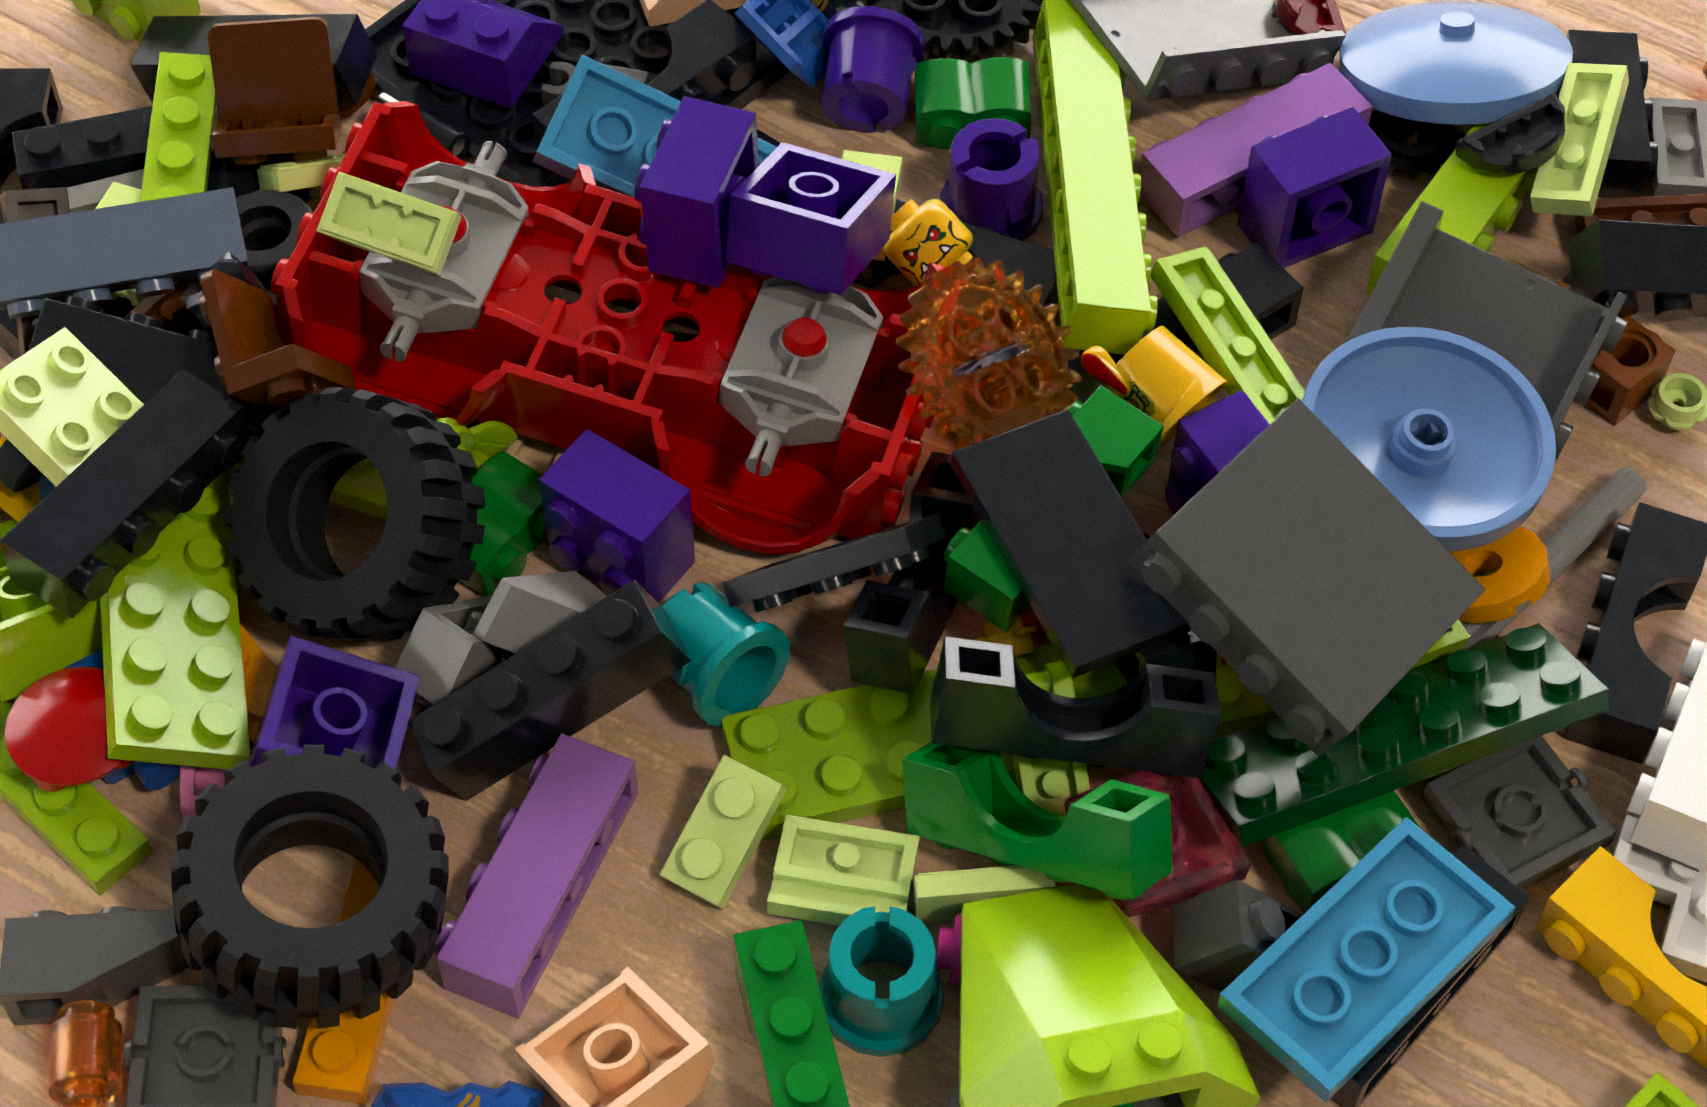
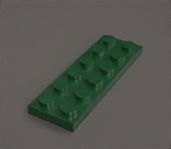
M1538 623L1529 627L1515 629L1505 636L1469 649L1455 651L1447 657L1409 670L1350 734L1319 757L1306 744L1292 736L1285 722L1277 716L1264 724L1228 737L1214 739L1202 779L1188 778L1241 847L1609 711L1608 688Z

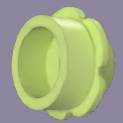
M1674 373L1663 378L1661 382L1652 388L1651 393L1653 397H1650L1648 400L1649 412L1666 427L1674 430H1689L1693 427L1694 423L1701 424L1706 420L1707 389L1698 378L1685 373Z

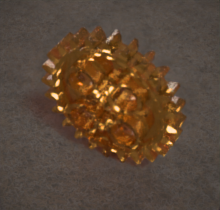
M974 258L964 265L960 261H956L946 268L939 270L921 282L922 288L909 295L907 299L913 308L904 312L899 317L903 325L911 331L898 337L896 344L911 352V358L898 364V367L901 371L913 373L917 381L906 390L907 395H923L926 403L922 407L919 416L923 419L936 414L940 419L936 436L942 438L955 432L957 434V450L1067 410L1075 401H1080L1074 393L1067 389L1082 381L1080 374L1068 368V362L1080 355L1079 351L1064 347L1062 341L1063 338L1071 333V327H1056L1052 320L1057 314L1059 306L1056 303L1044 308L1039 303L1043 287L1038 284L1028 291L1023 288V271L1019 269L1005 277L1002 261L999 260L985 267L980 258ZM1018 343H1024L1028 347V351L1021 352L1008 360L994 362L964 377L955 378L952 374V370L961 368L974 360L980 361Z

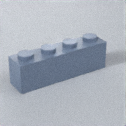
M234 188L0 224V311L8 309L9 318H23L40 315L45 298L61 301L64 300L65 296H75L101 305L112 301L110 292L136 289L137 297L167 294L175 291L173 282L199 278L201 285V274L206 273L226 252H230L248 268Z

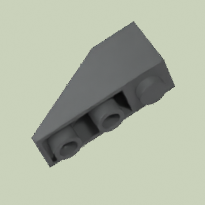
M113 906L105 908L99 913L67 915L54 910L37 911L29 917L5 918L0 965V1002L13 1025L85 1022L139 994L140 986H155L190 968L182 954L181 935L176 934L173 906L165 910L137 911L124 906Z

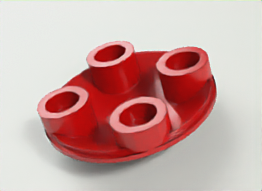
M72 667L48 674L30 685L18 697L7 717L5 742L9 755L15 765L24 774L32 778L37 787L44 791L55 792L67 786L89 783L102 778L116 768H124L134 762L108 759L103 669Z

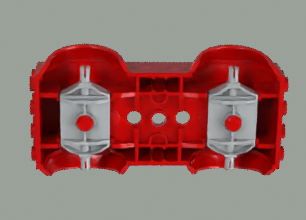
M406 101L383 104L374 102L363 123L356 122L352 126L346 141L345 157L339 168L331 167L328 170L321 189L320 203L314 213L307 212L303 216L297 231L294 251L289 259L282 258L278 262L272 276L271 293L277 295V319L284 346L293 343L348 365L352 368L357 391L362 389L419 405L435 413L436 420L440 418H453L462 426H467L474 421L482 423L492 420L499 421L511 426L517 434L568 449L586 429H589L690 489L692 521L713 537L740 549L766 554L798 553L819 545L836 535L854 539L882 530L884 523L895 526L906 490L903 489L908 476L913 477L924 443V441H921L925 428H931L941 397V393H938L942 381L947 382L951 374L958 347L955 345L966 314L965 309L956 307L961 282L953 280V277L944 266L930 262L922 282L907 290L896 292L870 291L849 286L842 295H838L835 293H818L810 290L804 284L777 276H760L754 274L746 267L731 263L720 288L650 272L646 244L640 243L639 240L640 224L643 217L642 203L636 201L634 197L596 186L592 170L589 166L578 164L577 173L570 182L555 187L528 186L496 177L503 161L507 157V151L502 145L496 143L493 149V141H486L483 143L474 165L466 163L445 149L428 131L421 116L419 106ZM339 171L456 211L462 216L440 276L322 236L317 232ZM548 285H554L580 293L581 296L574 303L566 305L565 300L554 298L553 302H551L546 297L544 291ZM612 303L634 311L630 313H616L610 310L606 304ZM667 321L699 330L700 332L690 341L677 342L674 341V334L663 331V326Z

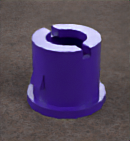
M860 6L837 12L827 21L822 41L828 56V62L823 64L826 74L821 99L823 111L834 123L849 130L872 133L876 130V123H880L885 131L893 129L904 120L911 76L917 63L921 62L924 52L925 41L922 31L910 18L890 9L876 6Z
M982 119L969 123L960 130L951 144L950 176L940 193V200L961 221L978 227H987L999 234L1025 241L1036 232L1042 219L1043 199L1042 193L1037 186L1038 143L1034 137L1031 139L1026 138L1027 129L1020 124L1005 119Z

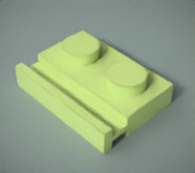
M786 814L773 871L772 886L767 899V914L840 926L845 918L862 908L875 906V913H889L890 907L901 908L907 911L918 857L920 836Z

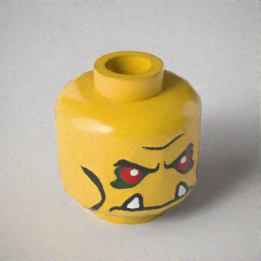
M910 199L892 216V233L890 240L884 245V253L914 286L922 282L930 262L944 266L953 277L973 258L967 251L973 241L971 232L941 200L931 199L919 207Z

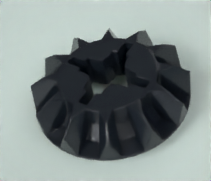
M1378 110L1371 114L1370 128L1392 154L1388 174L1397 169H1402L1408 172L1412 180L1420 171L1435 175L1440 166L1446 162L1455 150L1457 138L1455 129L1451 124L1419 122L1389 115ZM1415 132H1418L1417 143H1413L1409 148L1400 145V141H1405L1408 137H1412Z

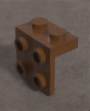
M303 17L213 25L208 32L207 38L219 116L218 124L212 134L215 158L232 157V163L251 165L268 160V154L291 153L292 159L305 161L326 157L328 155L327 150H336L341 135V124L327 22L320 17Z
M216 269L201 274L200 281L203 294L199 300L200 309L206 323L213 330L219 354L215 357V370L221 384L228 391L229 395L275 411L280 409L291 412L288 404L292 400L306 395L308 392L319 395L324 389L334 387L357 390L350 366L293 343L284 346L274 303L268 292Z

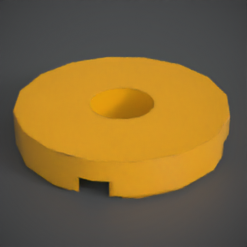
M1521 526L1501 539L1484 546L1467 550L1449 551L1472 576L1483 570H1496L1495 573L1487 576H1473L1486 590L1458 618L1460 622L1480 624L1510 618L1517 614V606L1524 604L1529 599L1531 606L1543 596L1551 581L1546 546L1534 532Z

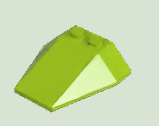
M1072 883L963 904L961 911L959 1103L961 1107H1112L1179 1093L1184 1107L1258 1106L1261 1097L1234 1037L1115 902L1106 896L1103 891Z

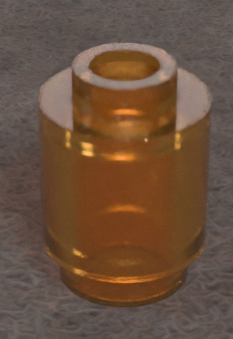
M84 1000L66 1004L58 1010L57 1021L49 1029L48 1094L52 1100L62 1104L63 1107H106L109 1102L117 1099L122 1093V1024L115 1019V1010L107 1003Z

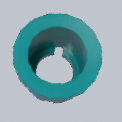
M706 582L695 583L692 595L683 588L662 606L691 659V662L670 674L669 677L693 697L694 710L708 725L722 727L721 720L727 715L757 709L771 695L783 677L790 658V641L779 627L764 621L757 623L738 605L730 607L727 596L713 584Z
M875 906L862 908L845 918L833 934L829 950V963L824 968L819 988L831 1033L836 1040L857 1053L877 1057L906 1053L924 1042L939 1022L944 992L939 969L935 965L936 951L932 935L919 918L901 908L890 907L889 913H875ZM882 961L897 964L907 970V973L895 981H890L889 998L880 999L875 998V981H870L860 975L856 970L864 964Z

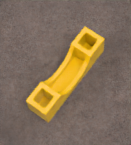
M1600 846L1549 897L1535 929L1544 936L1547 944L1556 954L1566 960L1575 961L1597 979L1604 992L1613 1001L1622 1006H1630L1652 1024L1660 1038L1669 1047L1680 1053H1687L1707 1070V986L1699 984L1683 975L1660 951L1652 932L1650 919L1656 890Z

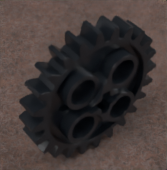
M866 0V6L894 10L910 18L921 29L925 41L921 62L928 60L932 54L940 55V59L960 57V60L971 63L972 56L979 55L982 59L993 58L994 49H998L1008 56L1012 55L1014 41L1026 44L1029 41V29H1035L1043 0Z

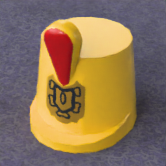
M1164 326L1156 328L1140 340L1117 364L1108 352L1099 346H1092L1083 352L1080 359L1083 369L1088 374L1102 381L1112 393L1164 426L1158 449L1175 437L1179 419L1209 406L1227 385V381Z

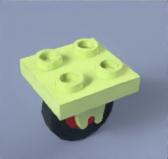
M65 327L0 370V432L7 438L0 447V481L14 493L24 491L39 482L42 474L57 487L144 405Z

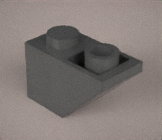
M1237 879L1172 905L1175 969L1218 991H1223L1303 914Z

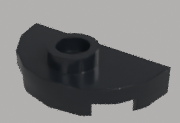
M1554 92L1458 140L1456 156L1474 168L1492 173H1521L1540 167L1557 154L1564 140L1565 107Z

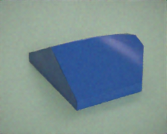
M748 0L735 12L734 18L752 32L756 40L772 56L811 88L825 75L823 64L827 63L828 56L822 41L826 23L829 19L810 0Z

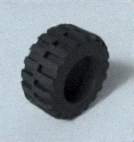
M345 387L326 388L319 395L308 392L306 395L298 397L288 404L291 412L277 409L261 424L265 430L264 434L261 437L251 435L240 453L246 459L241 470L233 469L228 484L229 489H234L232 506H225L224 526L232 528L233 540L226 542L231 564L242 566L244 571L238 575L239 582L249 597L261 598L258 602L260 610L273 621L285 622L291 631L306 636L364 643L368 641L388 642L400 639L405 631L412 632L423 608L453 604L459 597V592L454 589L459 580L469 581L477 562L471 560L470 556L474 543L483 545L485 525L477 524V509H483L486 506L484 490L481 486L473 485L471 477L478 473V468L471 452L456 449L461 444V439L454 429L447 423L437 421L435 413L419 405L362 389L357 391ZM369 458L378 470L385 487L387 498L386 523L381 539L372 555L358 569L345 575L335 564L327 547L324 530L325 512L330 495L340 478L352 466Z
M304 745L303 754L286 756L283 747L262 752V763L251 768L247 761H241L224 772L225 786L221 789L216 784L208 785L195 799L196 815L190 814L183 818L176 835L177 852L172 854L171 861L173 914L176 934L181 935L182 954L190 969L202 970L203 986L217 999H224L229 993L235 995L236 1012L253 1020L259 1017L262 1010L275 1014V1026L296 1029L298 1018H317L318 1029L335 1027L340 1025L341 1013L353 1010L356 1018L362 1019L379 1011L381 994L385 992L390 998L397 999L412 985L414 969L417 971L426 968L435 950L436 935H439L442 930L449 877V856L444 853L445 835L439 819L433 816L428 817V800L415 786H409L402 790V774L388 764L380 763L374 769L365 765L366 754L348 748L343 750L342 756L325 754V745ZM319 845L338 849L356 858L372 873L379 885V889L374 899L362 911L343 922L319 928H300L279 923L258 911L243 894L242 884L250 872L269 856L291 847Z

